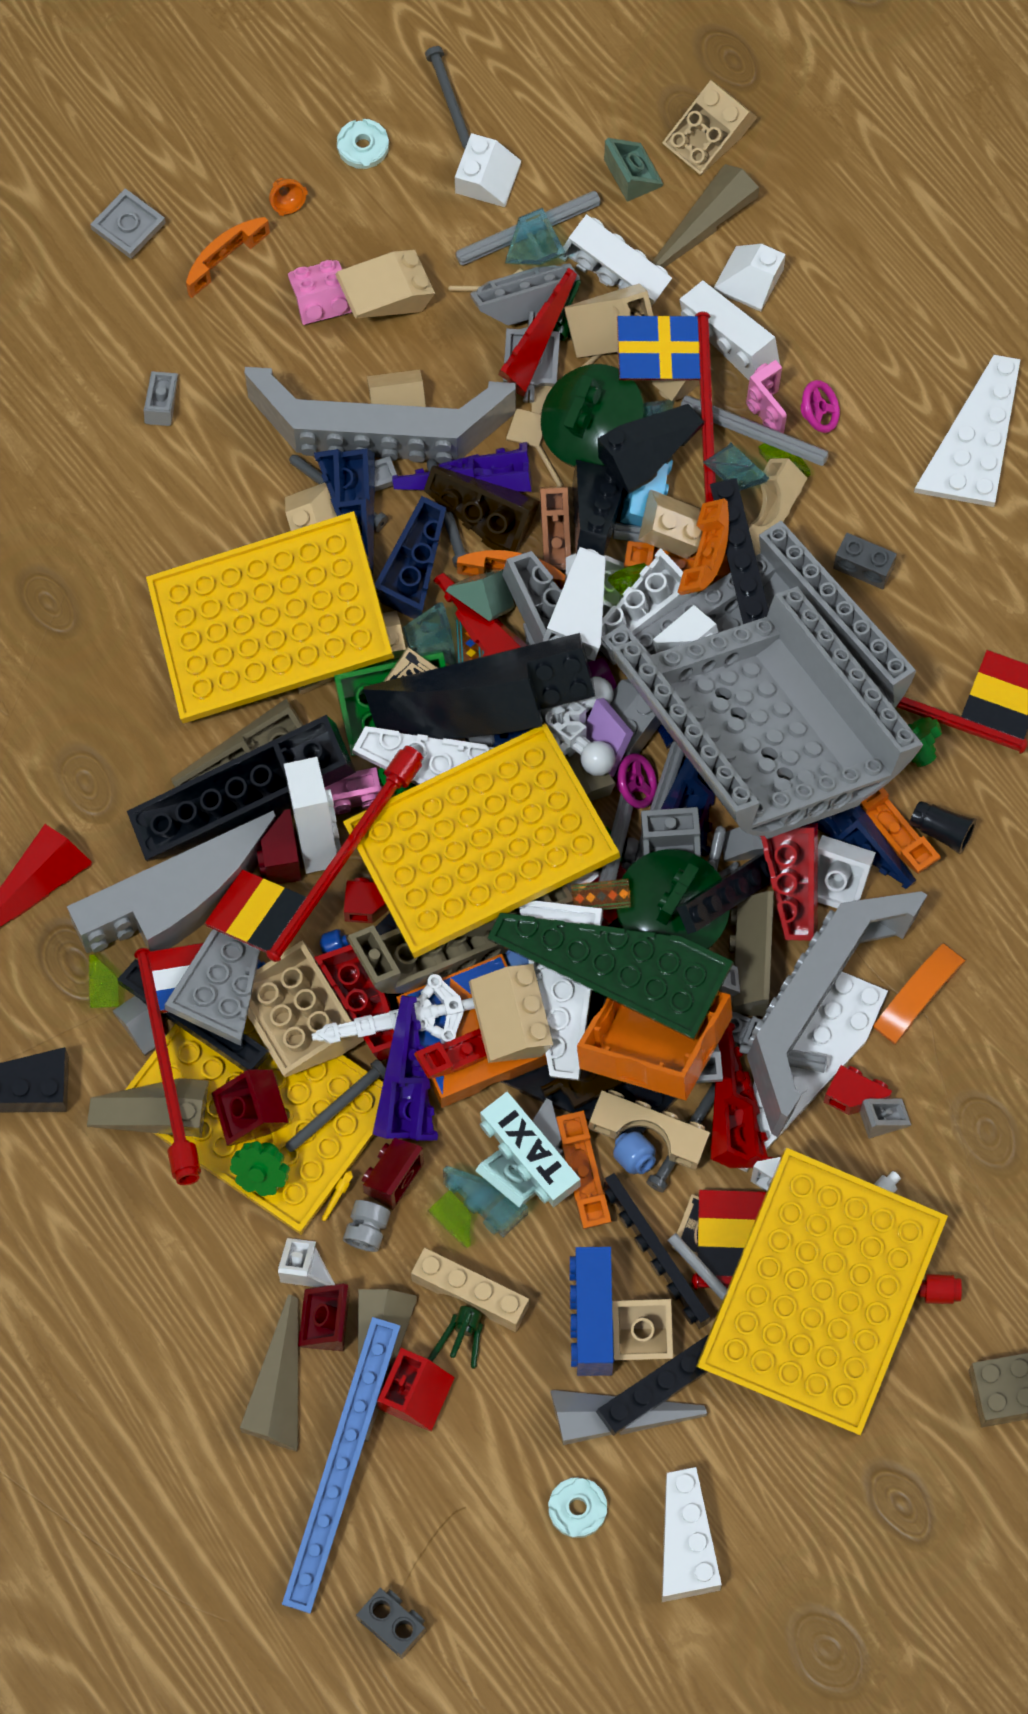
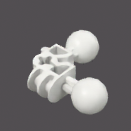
M593 677L595 697L542 709L541 716L542 721L547 724L564 756L567 754L570 757L575 752L581 755L582 767L587 773L593 776H603L614 767L616 761L615 752L609 744L603 741L590 742L586 739V713L592 710L596 699L605 698L610 704L613 700L614 692L608 680L602 677Z

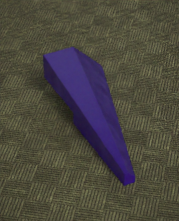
M527 442L519 443V449L505 452L504 448L496 449V454L480 456L476 454L439 464V467L505 488L531 492L532 480ZM421 468L415 470V474L393 475L394 489L424 490L430 472L425 473Z
M401 996L372 1134L386 1139L438 1140V1132L434 1130L432 1116L435 1115L434 1107L430 1105L428 1089L431 1088L430 1081L414 1055L416 1051L424 1049V1046L420 1044L418 1030L421 1029V1024L416 1019L414 1003L417 1002V998L413 996Z

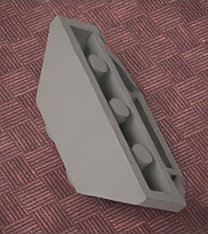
M570 263L561 266L535 267L489 281L479 287L477 291L471 292L470 295L479 311L508 326L520 324L529 319V312L534 311L533 318H535V312H539L544 303L548 301L568 268L572 269L576 274L577 272ZM577 274V277H576V279H575V281H574V283H573V286H572L571 290L573 289V287H574V285H575V282H576L577 280H580L578 274Z
M628 679L620 681L613 691L614 696L610 703L611 707L633 732L621 762L629 754H639L661 725V722ZM619 766L614 775V777L616 778L618 776Z

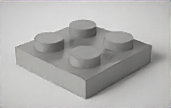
M125 188L90 225L91 230L132 259L162 228L166 221L165 217Z

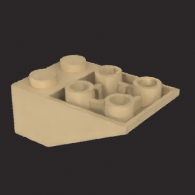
M710 80L662 144L702 175L742 138L757 119V116L721 86Z
M641 284L632 285L564 307L577 358L618 352L617 316H653L648 291Z

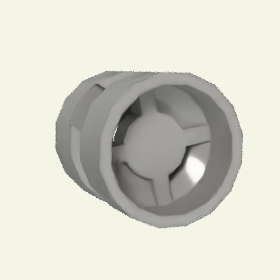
M356 1200L350 1215L353 1222L347 1224L343 1241L361 1250L378 1252L383 1239V1234L380 1231L386 1228L391 1212L376 1203Z

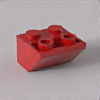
M401 1348L377 1400V1409L432 1432L455 1377L429 1359Z

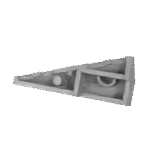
M559 1390L550 1391L563 1445L612 1435L596 1411L616 1396ZM665 1401L619 1433L623 1435L707 1416L705 1405Z

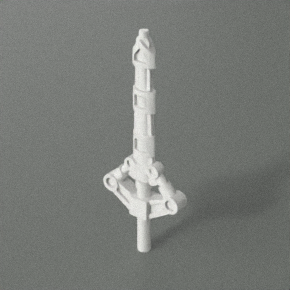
M437 974L428 977L427 985L421 991L417 1002L414 1003L416 1019L421 1024L419 1031L426 1030L430 1032L431 1035L439 1038L442 1044L456 1038L464 1011L475 1009L473 998L461 1000L460 995L451 989ZM434 993L442 1004L432 1005L428 999ZM399 1009L376 1016L368 1015L354 1018V1021L337 1025L336 1022L326 1024L322 1029L311 1034L312 1040L331 1044L340 1042V1038L358 1036L359 1038L376 1034L379 1031L394 1030ZM443 1015L446 1016L444 1029L437 1025L434 1026L435 1018Z

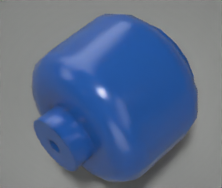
M339 929L324 933L320 940L323 954L350 945L347 939L348 935H344Z

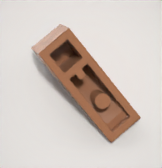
M539 487L543 559L558 570H566V557L571 555L568 487Z

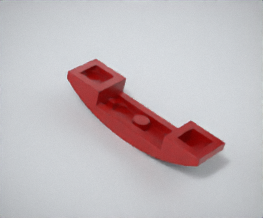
M480 1028L444 1044L438 1042L414 1053L428 1079L462 1070L487 1058Z

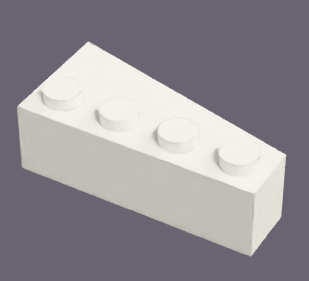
M587 214L570 235L558 255L564 261L570 258L577 262L576 268L584 273L587 270L597 274L599 282L606 286L616 285L619 287L618 290L632 285L641 284L648 291L651 307L672 279L663 267L654 265L646 258L644 253L631 248L620 235L612 234L604 228L598 219L591 218Z
M702 280L679 299L682 310L681 316H695L698 312L702 311L710 314L711 317L708 319L709 342L748 380L762 364H770L774 360H777L780 364L775 336Z
M661 548L655 554V559L649 566H645L639 573L640 577L633 586L625 590L622 594L623 598L616 606H612L602 618L601 638L623 623L633 635H636L697 595V592L685 595L678 593L683 571ZM601 640L599 650L614 666L616 662L613 659V654Z
M317 757L285 763L284 768L305 872L307 874L326 870L341 848L331 789L325 790Z
M694 1467L669 1472L666 1475L662 1602L720 1591L722 1586L697 1469Z

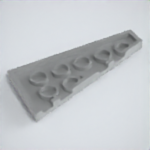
M212 929L165 1003V1010L241 1046L260 950Z

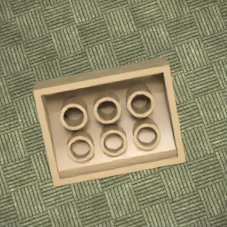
M303 940L286 950L280 957V962L269 961L256 970L247 1014L284 1077L341 1056L364 1041L363 1037L358 1038V1036L340 1038V1042L331 1044L312 1040L311 1034L316 1033L317 1030L322 1029L326 1024L336 1022L337 1025L352 1022L353 1020L316 962L313 952Z

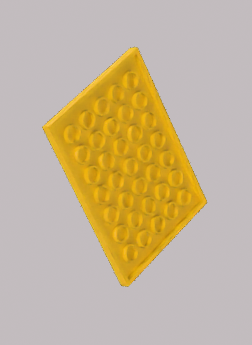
M354 511L146 577L180 720L183 724L334 677V675L347 673L394 658L357 516Z
M546 723L390 798L356 847L414 959L498 918L500 913L511 912L621 858L616 845ZM367 810L343 821L349 835Z
M247 1015L244 1034L267 1049ZM175 1024L165 1037L174 1079L185 1078L209 1081L202 1137L185 1136L186 1140L196 1145L200 1166L301 1235L334 1191L339 1179L351 1168L374 1135L372 1133L383 1082L379 1079L374 1081L293 1152H289L285 1148L286 1143L368 1071L344 1055L284 1077L269 1053V1056L258 1069L273 1070L289 1123L269 1135L227 1146L211 1093L244 1071ZM156 1050L125 1090L162 1082ZM153 1133L171 1146L174 1143L173 1135ZM255 1141L261 1144L265 1142L272 1143L284 1155L282 1163L289 1166V1177L285 1186L278 1188L275 1195L260 1196L256 1191L247 1192L235 1182L237 1175L230 1171L231 1159L236 1151L241 1150L244 1143Z
M784 1148L696 1367L861 1436L948 1216L789 1148Z

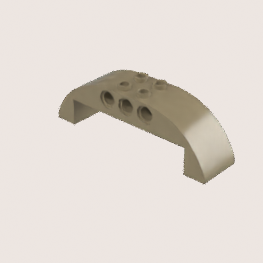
M564 885L534 901L572 905L575 899L567 885ZM372 925L347 937L374 987L378 991L388 994L410 992L426 985L430 975L437 974L443 978L499 954L503 955L508 951V949L487 939L491 930H488L483 936H459L415 959L398 928L379 935L375 926Z

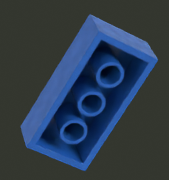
M576 1247L575 1256H570L569 1279L570 1281H575V1285H570V1310H576V1314H571L570 1337L576 1338V1343H571V1367H577V1376H612L611 1247Z

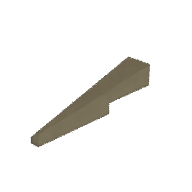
M725 164L652 263L665 268L714 234L719 224L758 198L759 186L742 168Z
M286 698L171 778L172 783L175 787L180 786L304 725Z
M288 1294L240 1425V1430L242 1433L267 1440L270 1444L297 1452L298 1298Z

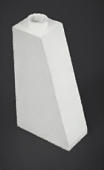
M579 547L543 638V641L580 633L586 656L595 661L601 645L605 556L600 555L595 550Z

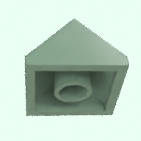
M613 138L605 140L604 161L627 202L659 189L664 185L641 143Z
M504 569L470 576L448 586L446 592L488 621H492L512 611L515 607L512 594L502 575Z

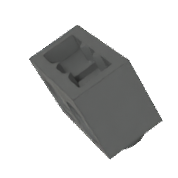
M846 533L836 553L833 569L884 589L894 568L897 553Z
M379 1588L356 1614L357 1620L398 1657L403 1659L426 1633V1629L422 1625L425 1620L414 1610L411 1609L408 1613L400 1606L403 1601L393 1591L389 1589L385 1592ZM380 1604L387 1605L390 1608L389 1615L386 1618H377L373 1614L376 1606ZM402 1624L410 1625L413 1629L411 1636L405 1639L396 1635V1629Z

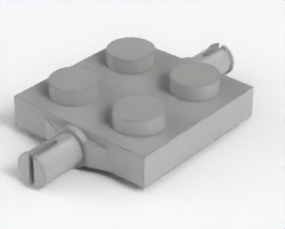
M534 311L529 312L528 327L533 321ZM528 327L522 329L506 328L504 363L507 362ZM552 331L525 393L523 402L528 403L529 392L530 403L534 402L535 387L554 386L557 382L560 332Z

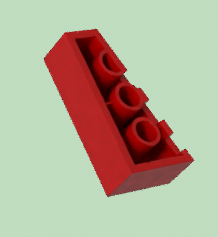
M810 823L769 839L765 836H760L765 860L771 876L772 888L777 900V908L785 940L811 941L816 931H818V823Z
M351 945L314 957L353 1021L354 1018L368 1015L376 1016L393 1010L389 994L382 993L374 987ZM393 1029L379 1031L376 1034L363 1037L379 1061L389 1058L394 1034Z

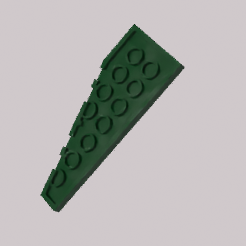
M508 913L499 914L487 938L495 944L694 1041L734 964L733 961L682 936L630 931L622 928L584 923H569L561 920L538 919L531 916Z

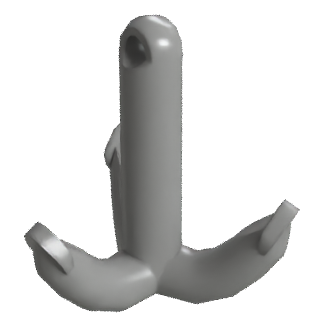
M718 826L715 830L708 863L716 871L725 839L726 829L723 826ZM734 862L723 871L718 872L721 878L737 869L739 863Z

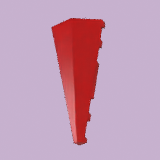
M570 268L567 269L548 301L544 303L498 374L506 379L507 383H516V393L523 398L577 277V274Z
M445 573L438 575L433 580L445 592L444 598L449 603L453 602L458 608L455 612L456 616L473 642L477 643L483 650V657L528 646L497 618L488 621L446 592L448 586L455 584V582Z
M44 824L0 887V927L11 919L15 920L47 898L50 892L62 884L70 882L72 877L82 870L89 869L92 866V861L68 838L47 824Z
M730 1022L718 1043L721 1053L723 1081L715 1083L710 1159L728 1168H753L757 1161L772 1159L773 1157H768L764 1142L768 1138L766 1132H761L757 1121V1115L760 1114L749 1073L743 1072L739 1059L743 1053H740V1047L735 1045L732 1031L736 1028Z

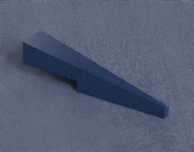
M368 448L344 452L339 449L314 452L315 460L318 462L323 474L321 476L329 490L330 500L336 515L340 516L354 511L357 516L373 576L375 453Z
M686 757L660 810L698 807L701 855L706 856L710 854L711 847L707 846V834L712 831V823L709 822V809L714 805L715 794Z
M861 805L813 822L818 823V829L830 838L876 852L872 864L879 868V872L883 875H889L902 883L903 888L907 889L916 881Z

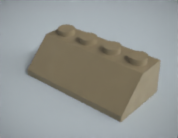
M774 891L751 895L737 904V908H731L730 925H736L735 935H730L729 952H734L733 965L738 967L740 993L731 997L732 1012H737L743 1016L764 1017L768 1008Z

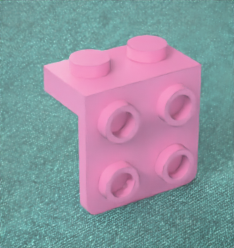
M326 260L318 265L299 267L288 273L303 325L352 312L335 275L337 271L342 270L339 261Z
M774 360L770 364H762L750 376L746 404L753 414L759 415L763 420L764 426L784 433L787 414L772 396L779 390L782 366L777 360Z
M374 767L356 771V773L325 787V790L331 789L335 815L351 812L353 807L362 806V809H368L382 789V786H380L377 768Z

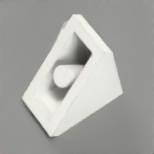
M287 1238L278 1267L280 1283L310 1287L335 1285L316 1248L315 1241Z

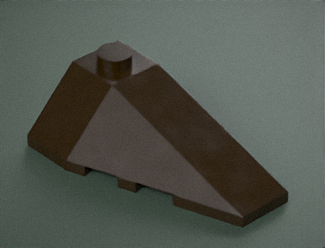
M435 465L431 467L424 491L438 504L446 507L447 512H452L463 522L462 525L468 530H473L482 538V542L493 550L517 552L532 525L540 501L515 490Z

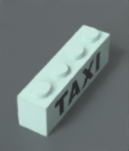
M508 1091L480 1112L482 1121L480 1127L488 1137L494 1136L500 1143L498 1148L508 1160L511 1157L518 1164L516 1170L526 1182L529 1179L537 1187L534 1189L536 1195L544 1204L549 1202L554 1208L581 1186V1179Z

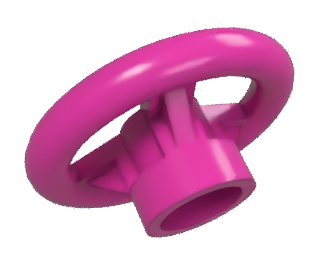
M814 380L808 383L803 391L801 413L809 424L821 433H828L835 429L839 421L840 409L832 388L821 380ZM818 388L827 395L830 404L826 403L821 397ZM823 414H832L831 420L827 425L820 423Z
M635 753L627 755L619 766L616 781L617 788L628 804L638 809L646 808L653 802L657 789L655 771L651 763L644 756ZM632 763L630 770L627 772L628 766ZM641 765L646 771L649 785L644 781V777L641 774ZM640 791L646 797L643 800H637L631 793Z

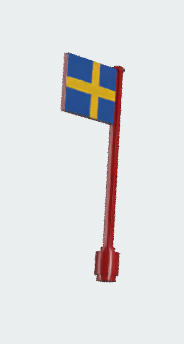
M702 311L698 312L695 316H617L619 380L700 381L701 419L704 421L702 426L705 503L713 501L710 484L716 483L708 322V319L711 317L710 314Z

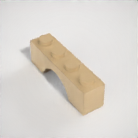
M789 458L770 459L758 479L763 495L762 508L756 520L748 524L755 556L761 553L759 535L779 521L784 522L808 479Z
M609 1090L608 1093L601 1091L588 1129L613 1139L632 1127L652 1129L665 1141L669 1160L696 1170L710 1134L699 1123L690 1121L688 1124L678 1120L679 1117L671 1112H656L651 1110L649 1104L642 1101H635L633 1103L625 1100L624 1095L613 1090Z
M426 1248L423 1249L411 1272L412 1282L434 1293L449 1295L464 1301L481 1311L490 1320L514 1332H517L529 1308V1298Z

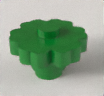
M930 717L918 719L913 724H907L923 744L911 762L915 763L917 767H923L932 763L937 757L934 746L935 739L942 734V728L937 719L932 720Z
M255 1141L244 1143L241 1150L234 1153L231 1159L230 1171L237 1175L235 1182L245 1191H256L260 1196L275 1195L278 1188L285 1186L290 1168L285 1163H282L284 1155L279 1152L275 1145L267 1142L261 1144Z

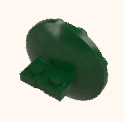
M590 364L578 367L560 378L551 388L544 401L541 412V431L544 441L558 459L575 468L576 460L605 466L598 458L597 438L622 424L645 418L646 406L640 388L633 380H619V369L605 364Z
M665 849L644 855L634 862L623 875L621 881L627 880L628 882H620V884L628 885L618 887L616 903L630 902L628 904L616 905V907L629 906L616 908L619 924L622 929L682 936L709 949L722 935L730 910L697 932L687 934L677 907L722 878L707 861L687 851ZM623 889L629 893L625 899L619 895Z

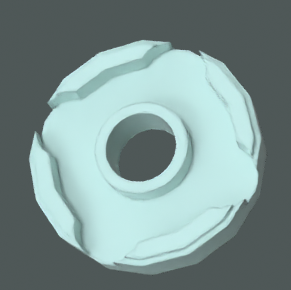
M363 119V121L357 122L354 120L342 127L337 136V150L340 158L347 165L358 169H368L377 166L385 159L389 150V139L386 130L379 123L370 119ZM361 139H365L370 142V144L364 148L358 147L356 145V143Z
M570 1478L561 1482L552 1491L548 1502L549 1517L553 1526L562 1534L572 1538H584L594 1534L603 1525L607 1515V1499L602 1489L595 1482L588 1479ZM572 1501H583L586 1505V1511L582 1515L572 1514L569 1510V1505Z

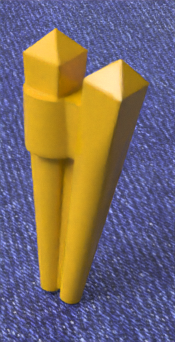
M351 1171L345 1172L343 1177L339 1179L333 1196L321 1218L322 1221L327 1220L342 1193L347 1191L351 1184L349 1182L353 1177Z

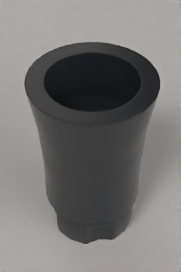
M921 801L915 807L909 824L961 854L971 838L976 825V819L951 812L935 804L931 806Z

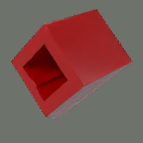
M355 878L353 881H346L345 922L374 923L389 911L374 882H370L366 878Z
M840 1065L825 1094L823 1102L847 1115L860 1112L862 1102L865 1099H890L892 1090L888 1089V1085L880 1080L873 1079L872 1081L862 1076L863 1073L852 1066H847L846 1068Z

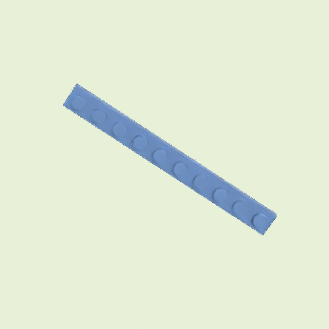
M372 1317L282 1602L284 1606L311 1614L400 1325Z

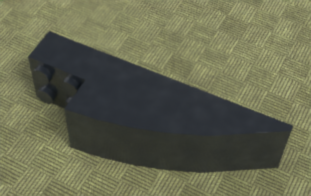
M580 633L363 687L376 728L399 731V733L416 736L418 734L427 735L429 738L435 739L488 736L541 727L542 709L595 697L594 680Z
M324 715L128 810L127 814L145 860L148 862L185 852L271 811L275 813L276 820L287 809H290L291 816L294 815L284 768L285 763L317 757L324 788L356 773L336 723L327 715Z

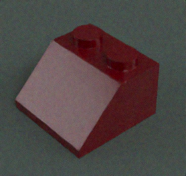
M287 809L283 811L262 838V850L257 851L261 877H267L268 881L275 884L302 881L291 811Z
M248 1069L211 1093L227 1146L269 1135L289 1123L273 1070Z
M394 1138L390 1145L386 1143L382 1147L377 1157L380 1160L374 1168L369 1167L362 1178L364 1193L391 1210H394L424 1165L423 1148L417 1144Z

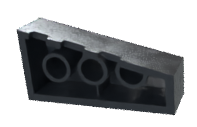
M576 460L572 483L576 555L579 547L595 550L600 555L605 556L626 490L606 466Z
M66 1048L0 1063V1113L67 1112L69 1056Z

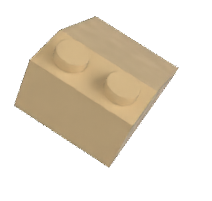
M415 250L390 252L337 271L335 274L355 319L422 312L435 294Z

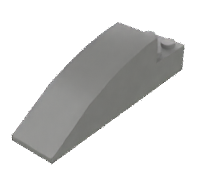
M271 811L67 906L72 924L86 953L92 951L94 953L100 952L107 948L109 943L117 939L121 941L130 938L137 930H139L147 949L150 951L169 949L196 931L209 918L241 870L253 873L258 866L257 851L262 850L261 840L276 822L275 813Z

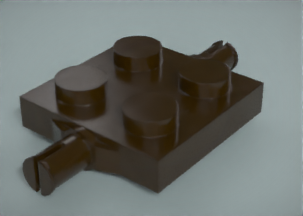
M581 1069L580 1081L555 1078L550 1083L540 1086V1089L545 1098L561 1090L575 1110L599 1098L601 1091L608 1093L609 1090L621 1087L625 1082Z

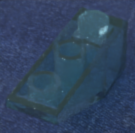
M449 1166L443 1169V1177L445 1178L443 1183L452 1193L458 1192L465 1199L463 1203L473 1214L478 1212L485 1219L483 1224L492 1234L495 1235L498 1232L504 1238L528 1215V1206L526 1204L519 1208L486 1179Z

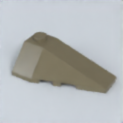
M185 1078L174 1079L185 1136L202 1137L209 1081ZM162 1082L91 1097L87 1127L173 1135Z

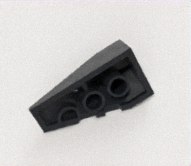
M689 404L622 424L597 438L598 458L630 494L651 482L657 476V471L665 463L668 464L672 460L673 454L680 446H685L704 425V421Z

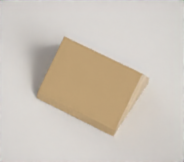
M420 370L367 376L371 404L426 407Z

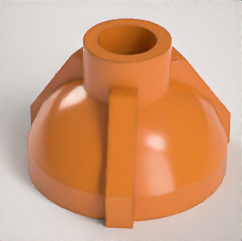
M280 178L272 184L273 187L270 191L269 201L273 209L280 216L292 214L303 206L308 191L300 182L293 179Z

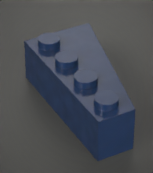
M421 496L375 582L380 603L420 622L446 511V507Z

